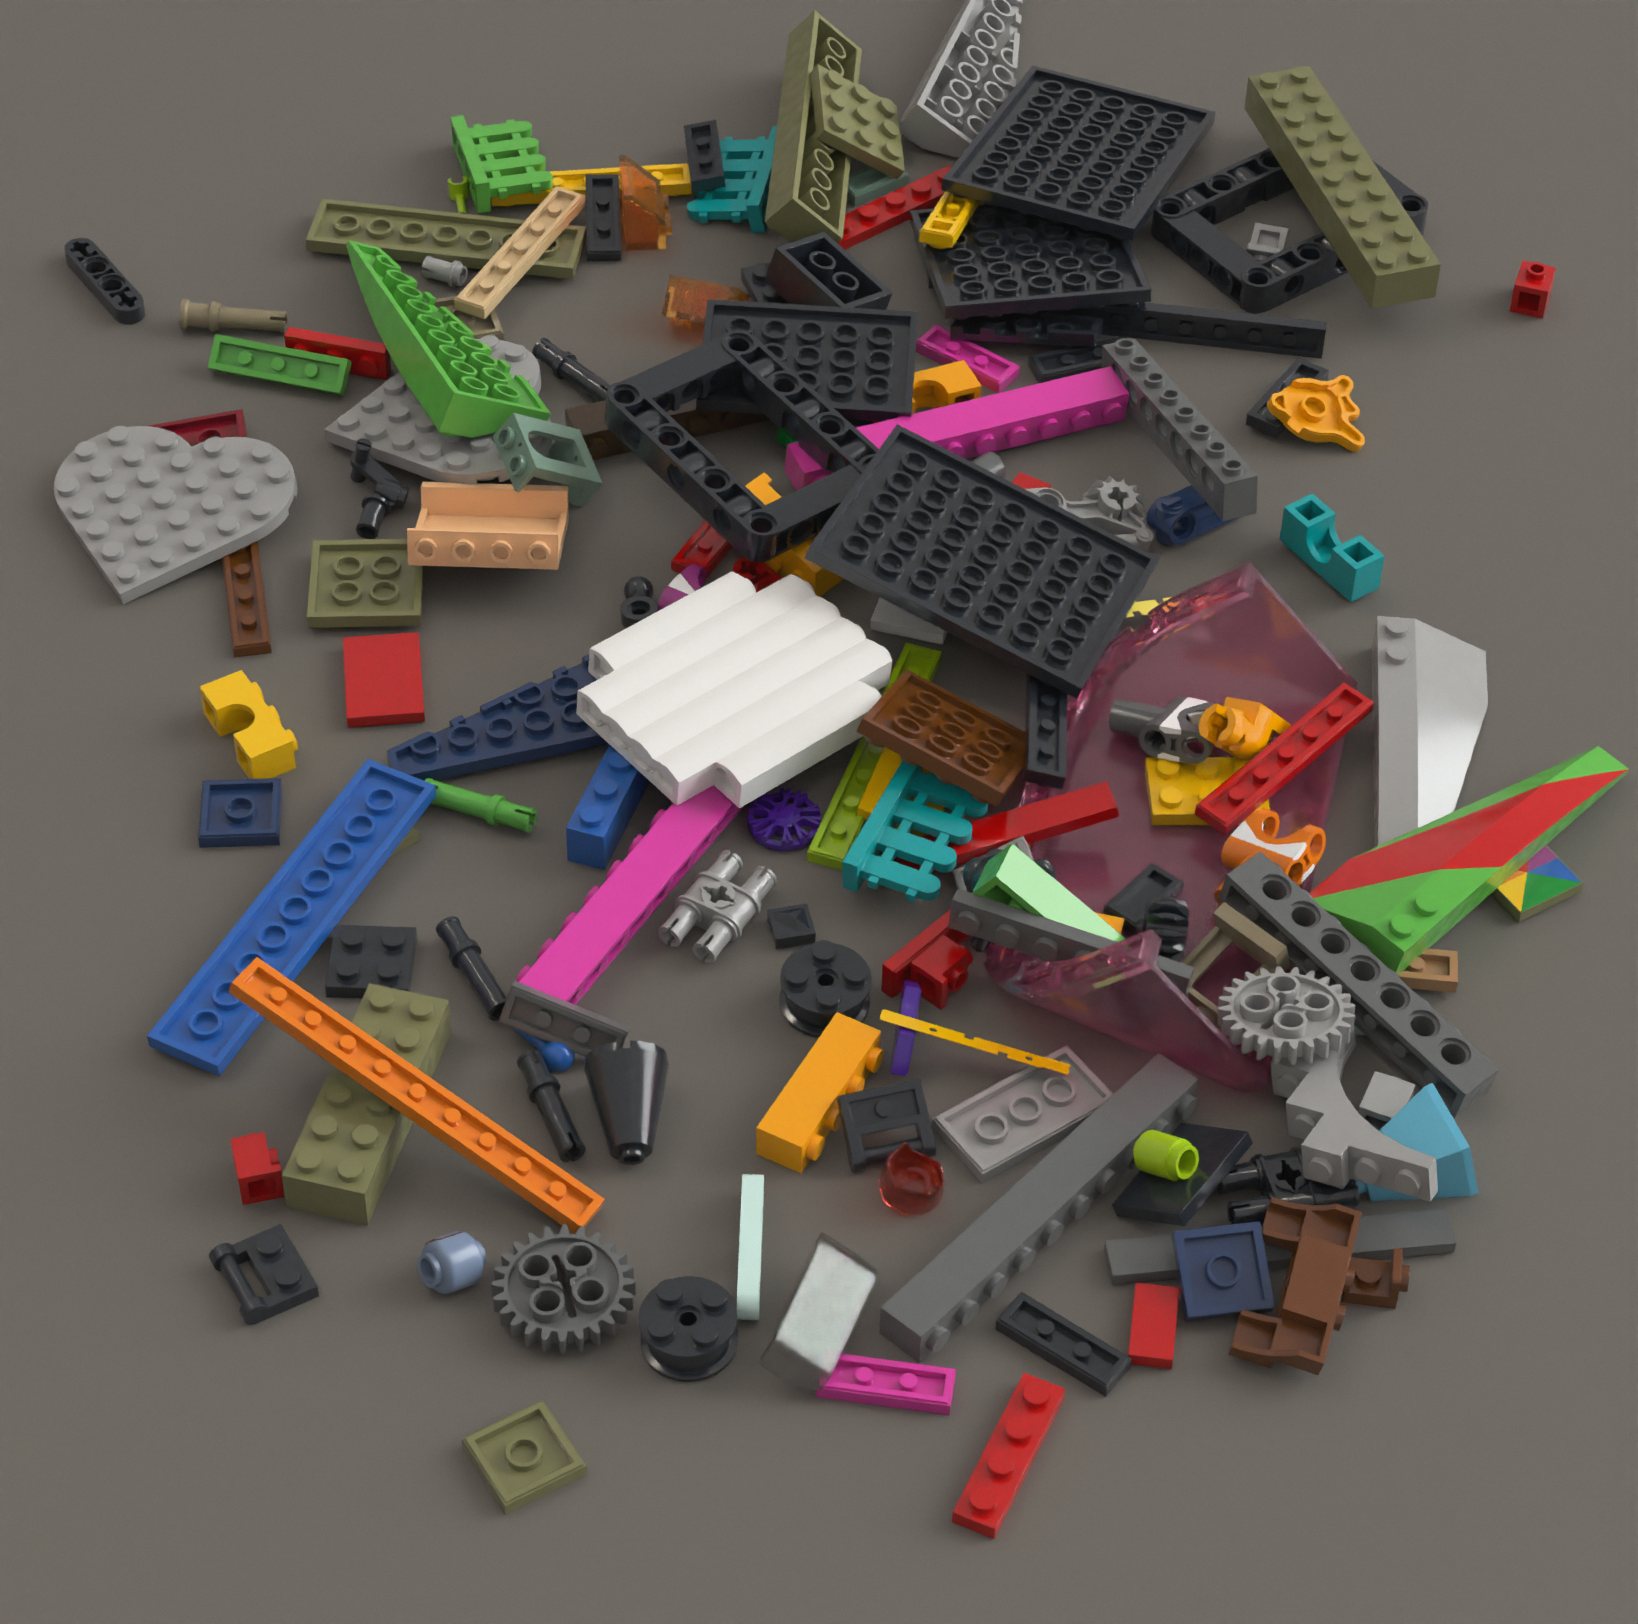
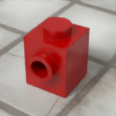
M1522 260L1514 284L1509 311L1543 319L1550 299L1556 267L1547 266L1540 262Z

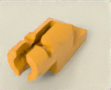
M1226 697L1224 706L1217 703L1205 710L1198 727L1200 735L1213 743L1217 748L1223 749L1238 759H1252L1267 747L1268 742H1272L1273 737H1279L1291 727V724L1262 703Z

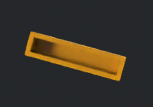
M837 1012L756 1127V1154L798 1173L803 1172L810 1160L816 1161L824 1148L825 1138L831 1130L836 1131L841 1125L836 1097L863 1091L865 1079L870 1072L876 1073L883 1061L884 1050L881 1049V1030Z

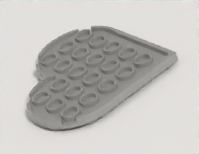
M492 335L477 339L482 343H486L492 349L490 356L496 361L501 359L511 366L509 374H511L513 379L515 375H521L528 381L536 394H539L541 389L540 367L537 359L523 345L499 340L496 336ZM400 372L385 381L379 388L363 398L358 404L324 429L327 442L356 451L357 440L362 438L368 439L372 444L370 449L372 458L437 482L477 484V480L489 481L499 477V482L510 479L493 439L495 433L474 438L460 435L457 438H450L442 435L437 431V427L426 414V411ZM528 434L532 447L541 455L546 456L552 446L553 439Z
M116 426L107 432L79 443L75 450L67 456L55 477L54 496L62 517L124 605L244 548L273 532L289 516L288 508L293 499L297 498V481L293 467L285 454L270 443L247 437H210L205 442L191 447L182 437L165 429L150 426Z

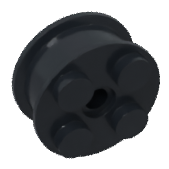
M821 940L796 950L786 959L781 969L780 983L782 989L779 1004L784 1018L796 1030L813 1037L821 1036L837 1012L863 1023L870 1007L869 992L872 979L869 966L854 950L827 940Z
M684 1276L660 1282L658 1286L647 1294L639 1310L641 1351L648 1365L666 1378L683 1382L704 1380L725 1369L733 1360L738 1348L737 1309L733 1298L721 1285L706 1278Z

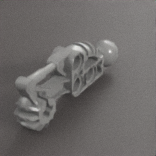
M1110 475L1105 481L1097 479L1089 491L1083 494L1081 501H1067L1060 492L1052 488L1025 489L1145 551L1149 550L1154 535L1143 523L1146 516L1144 512L1145 496L1137 493V485H1126L1124 478L1119 482L1115 481Z

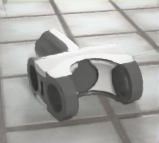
M1177 696L1172 698L1164 707L1117 698L1113 702L1109 714V728L1111 732L1138 737L1142 750L1148 755L1171 761L1198 764L1203 762L1213 751V743L1200 735L1198 726L1202 714L1214 703ZM1201 741L1204 745V752L1196 754L1188 748L1187 744Z

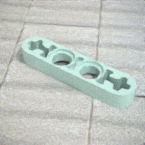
M742 1174L737 1320H759L764 1175Z

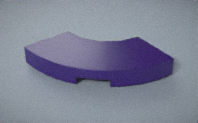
M904 980L898 1014L917 1019L922 991L918 982ZM896 1025L891 1057V1074L902 1076L908 1074L915 1041V1030Z

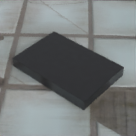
M1180 1123L1171 1135L1188 1140L1197 1149L1199 1161L1194 1174L1188 1179L1179 1178L1178 1181H1172L1140 1171L1113 1202L1112 1206L1116 1215L1185 1226L1253 1144L1249 1132Z

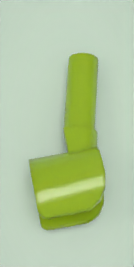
M463 176V182L453 183L451 178H448L449 198L457 203L458 213L467 214L465 199L469 197L467 177Z

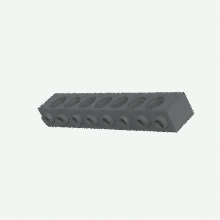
M1123 338L1115 343L1102 345V368L1111 366L1130 393L1127 412L1222 521L1255 514L1257 510L1258 475L1136 339Z
M1260 851L1226 875L1218 899L1222 903H1227L1287 946L1290 966L1292 968L1298 967L1299 974L1306 975L1313 970L1315 971V979L1319 980L1328 976L1330 977L1329 986L1341 984L1342 994H1350V1003L1355 1004L1354 1025L1422 1088L1433 1083L1454 1118L1488 1093L1499 1071L1489 1057L1478 1051L1461 1035L1455 1026L1449 1024L1431 1008L1424 998L1419 997L1408 987L1395 971L1385 966L1371 953L1364 943L1359 942L1350 934L1336 917L1330 915L1315 902L1311 895L1291 880L1278 864L1272 862Z

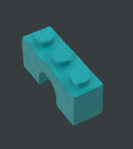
M1313 493L1285 506L1279 540L1346 599L1353 602L1379 588L1384 554L1361 535L1341 543L1335 531L1336 513Z

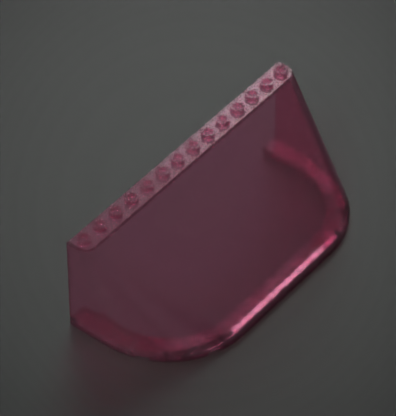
M1250 562L1171 597L1148 612V616L1151 619L1143 623L1136 630L1128 626L1110 642L1078 699L1070 696L1071 698L1067 702V773L1063 789L1048 786L1042 787L1027 782L1019 806L1022 807L1107 781L1116 802L1119 817L1030 843L1029 847L1033 859H1047L1054 866L1057 881L1093 912L1103 914L1104 906L1151 863L1184 881L1183 892L1175 898L1186 901L1189 910L1186 948L1180 963L1216 926L1213 913L1220 905L1216 902L1213 893L1223 883L1226 875L1233 871V869L1223 865L1221 859L1222 849L1227 839L1239 825L1226 835H1223L1210 825H1151L1145 761L1146 757L1153 756L1148 755L1142 750L1138 737L1111 732L1108 721L1113 702L1117 698L1164 707L1172 698L1185 696L1224 706L1226 697L1262 703L1292 726L1343 682L1357 690L1358 685L1354 678ZM1346 734L1269 798L1270 810L1276 812L1280 820L1279 830L1275 838L1287 837L1298 829H1302L1310 824L1325 830ZM1201 741L1187 744L1188 748L1196 754L1204 752V745ZM1214 745L1213 751L1208 757L1234 756ZM1316 866L1299 886L1308 893L1311 891ZM1122 928L1121 935L1125 940L1064 961H1045L993 942L984 951L987 954V961L984 962V965L990 977L1005 992L1018 999L1153 1056L1160 1053L1184 1069L1241 1093L1256 1091L1267 1084L1272 1056L1266 1055L1263 1059L1257 1060V1051L1255 1050L1246 1054L1241 1053L1242 1044L1233 1045L1229 1041L1230 1036H1224L1156 966L1162 939L1152 929L1143 933L1141 930L1134 936ZM1232 944L1196 982L1193 989L1218 1006L1219 997L1223 996V988L1232 987V979L1236 978L1244 981L1245 972L1254 974L1262 964ZM1290 966L1285 973H1290L1293 968Z

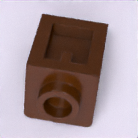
M1393 1249L1391 1262L1351 1257L1349 1266L1356 1268L1349 1292H1343V1302L1396 1309L1399 1292H1407L1409 1285L1410 1266L1402 1265L1403 1249Z

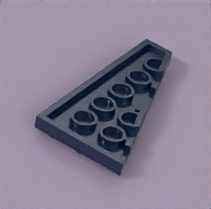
M589 654L582 657L581 664L567 669L565 666L552 671L553 677L539 684L529 682L481 705L480 712L466 719L460 715L450 720V726L439 732H425L387 750L389 767L423 781L427 778L440 780L609 744L576 714L578 690L597 680L588 672Z

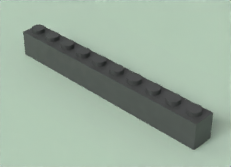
M1158 1053L880 1307L879 1333L919 1363L931 1352H939L945 1346L950 1334L961 1324L963 1326L969 1324L985 1301L989 1298L995 1299L1006 1287L1008 1280L1018 1271L1024 1272L1028 1269L1036 1254L1045 1245L1052 1246L1061 1236L1063 1229L1073 1219L1079 1220L1086 1214L1092 1201L1101 1193L1103 1195L1109 1193L1115 1186L1118 1177L1128 1168L1132 1170L1136 1167L1133 1148L1144 1132L1147 1130H1157L1169 1134L1171 1128L1180 1119L1186 1120L1193 1114L1198 1105L1196 1094L1199 1079L1162 1054Z

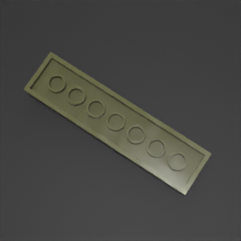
M322 198L306 238L307 251L325 254L349 255L346 245L348 240L379 247L394 261L423 263L427 256H432L433 258L448 262L461 261L462 265L467 268L482 269L525 220ZM568 225L525 275L574 279L586 240V226Z

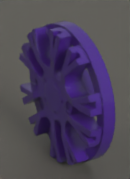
M780 788L779 793L769 795L765 793L758 797L756 802H752L751 807H749L748 830L751 836L762 846L773 850L791 851L809 845L821 823L819 805L814 804L808 799V794H802V791L798 790L797 794L791 793V788H787V790ZM756 815H757V816H761V817H765V818H762V819H755V820H754V818H755ZM800 826H806L813 829L809 833H807L805 830L800 828ZM773 834L783 837L782 842L770 838ZM795 834L798 840L793 841L791 835Z

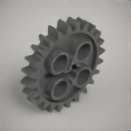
M563 1224L560 1234L554 1235L552 1230L546 1226L543 1238L539 1239L535 1234L529 1232L527 1233L528 1245L525 1246L520 1242L514 1241L513 1254L502 1253V1266L494 1268L495 1281L491 1282L494 1311L499 1313L501 1326L510 1325L512 1338L524 1333L525 1346L529 1347L537 1340L542 1341V1352L546 1353L553 1343L558 1344L561 1354H565L568 1344L574 1343L576 1348L583 1352L585 1340L590 1339L595 1345L599 1346L601 1345V1332L614 1337L616 1335L615 1323H627V1311L633 1310V1296L636 1295L634 1267L627 1264L626 1251L616 1252V1241L614 1239L602 1244V1232L598 1231L588 1238L585 1234V1226H581L576 1234H569L567 1224ZM553 1260H559L565 1289L571 1298L574 1318L568 1316L561 1283L557 1281V1269Z

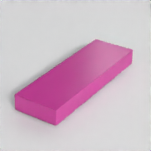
M936 324L916 340L917 353L941 365L965 360L979 383L997 393L1003 391L1020 375V366L968 340L950 339V331Z
M823 1351L816 1385V1397L950 1415L956 1369Z

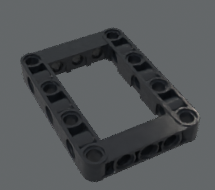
M1270 148L1161 197L1153 211L1151 233L1154 239L1165 245L1236 302L1241 309L1249 313L1261 314L1348 273L1323 232L1264 260L1258 261L1212 225H1216L1244 212L1246 207L1259 201L1270 200L1294 188ZM1374 162L1423 236L1428 201Z
M741 330L730 331L717 339L637 375L609 386L606 393L604 422L608 429L743 557L753 562L764 563L770 561L774 557L817 537L879 450L750 333ZM729 384L735 388L739 387L754 401L753 404L780 429L784 428L799 442V447L826 471L830 470L832 474L765 505L666 412L670 410L677 411L681 405L698 397L703 399L708 396L709 392Z

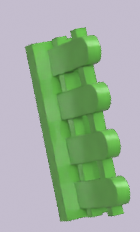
M463 115L450 117L452 146L463 175L468 179V188L478 213L491 212L490 198L492 197L505 199L508 198V195L532 192L533 195L541 194L542 190L550 189L553 186V175L548 171H544L546 169V158L538 154L539 141L531 137L532 124L530 122H515L514 119L506 120V123L487 126L474 124L472 128H468Z

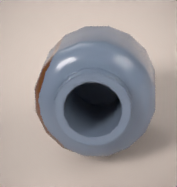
M455 1231L434 1238L425 1244L422 1254L418 1258V1271L426 1286L433 1288L438 1293L450 1294L477 1284L480 1281L486 1263V1253L482 1244L479 1241H475L471 1235L463 1231Z

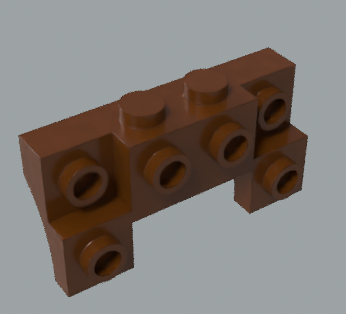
M1275 1197L1271 1198L1262 1226L1263 1241L1266 1244L1292 1252L1276 1316L1262 1315L1242 1309L1238 1316L1229 1355L1268 1368H1272L1276 1361L1319 1375L1325 1364L1333 1330L1339 1331L1345 1316L1346 1306L1339 1303L1342 1292H1349L1355 1276L1356 1268L1349 1266L1362 1215L1361 1211L1339 1204L1306 1205Z

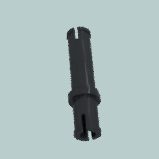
M547 338L540 339L545 347L539 342L534 345L532 354L536 359L549 366L556 377L567 379L597 402L606 400L607 389L611 385L580 364L573 353L562 351Z
M452 916L443 919L437 925L436 932L450 952V962L455 968L461 970L471 989L485 1008L489 1019L498 1021L507 998L480 956V946L475 940L469 938L457 917Z
M530 1050L519 1056L517 1065L528 1085L527 1095L530 1101L537 1105L561 1161L569 1162L567 1151H569L572 1161H576L584 1155L586 1147L581 1141L560 1096L561 1085L556 1077L551 1076L541 1051L533 1050L535 1062Z

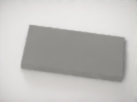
M1068 1045L1045 1056L1071 1064L1068 1075L1029 1065L932 1118V1129L981 1183L1068 1136L1113 1095L1109 1088Z

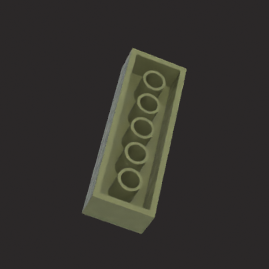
M369 983L351 1022L430 1078L433 1077L452 1033L449 1000ZM332 1065L282 1174L286 1207L368 1226L413 1121Z

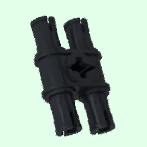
M1292 1147L1288 1152L1263 1156L1261 1153L1255 1154L1249 1162L1236 1164L1217 1186L1220 1195L1255 1188L1257 1191L1260 1190L1262 1195L1257 1198L1228 1202L1229 1221H1234L1231 1222V1225L1259 1221L1263 1223L1272 1197L1306 1205L1339 1204L1348 1207L1357 1206L1360 1202L1358 1186H1353L1356 1183L1354 1179H1350L1344 1189L1327 1184L1318 1185L1313 1180L1304 1178L1302 1150L1298 1147Z

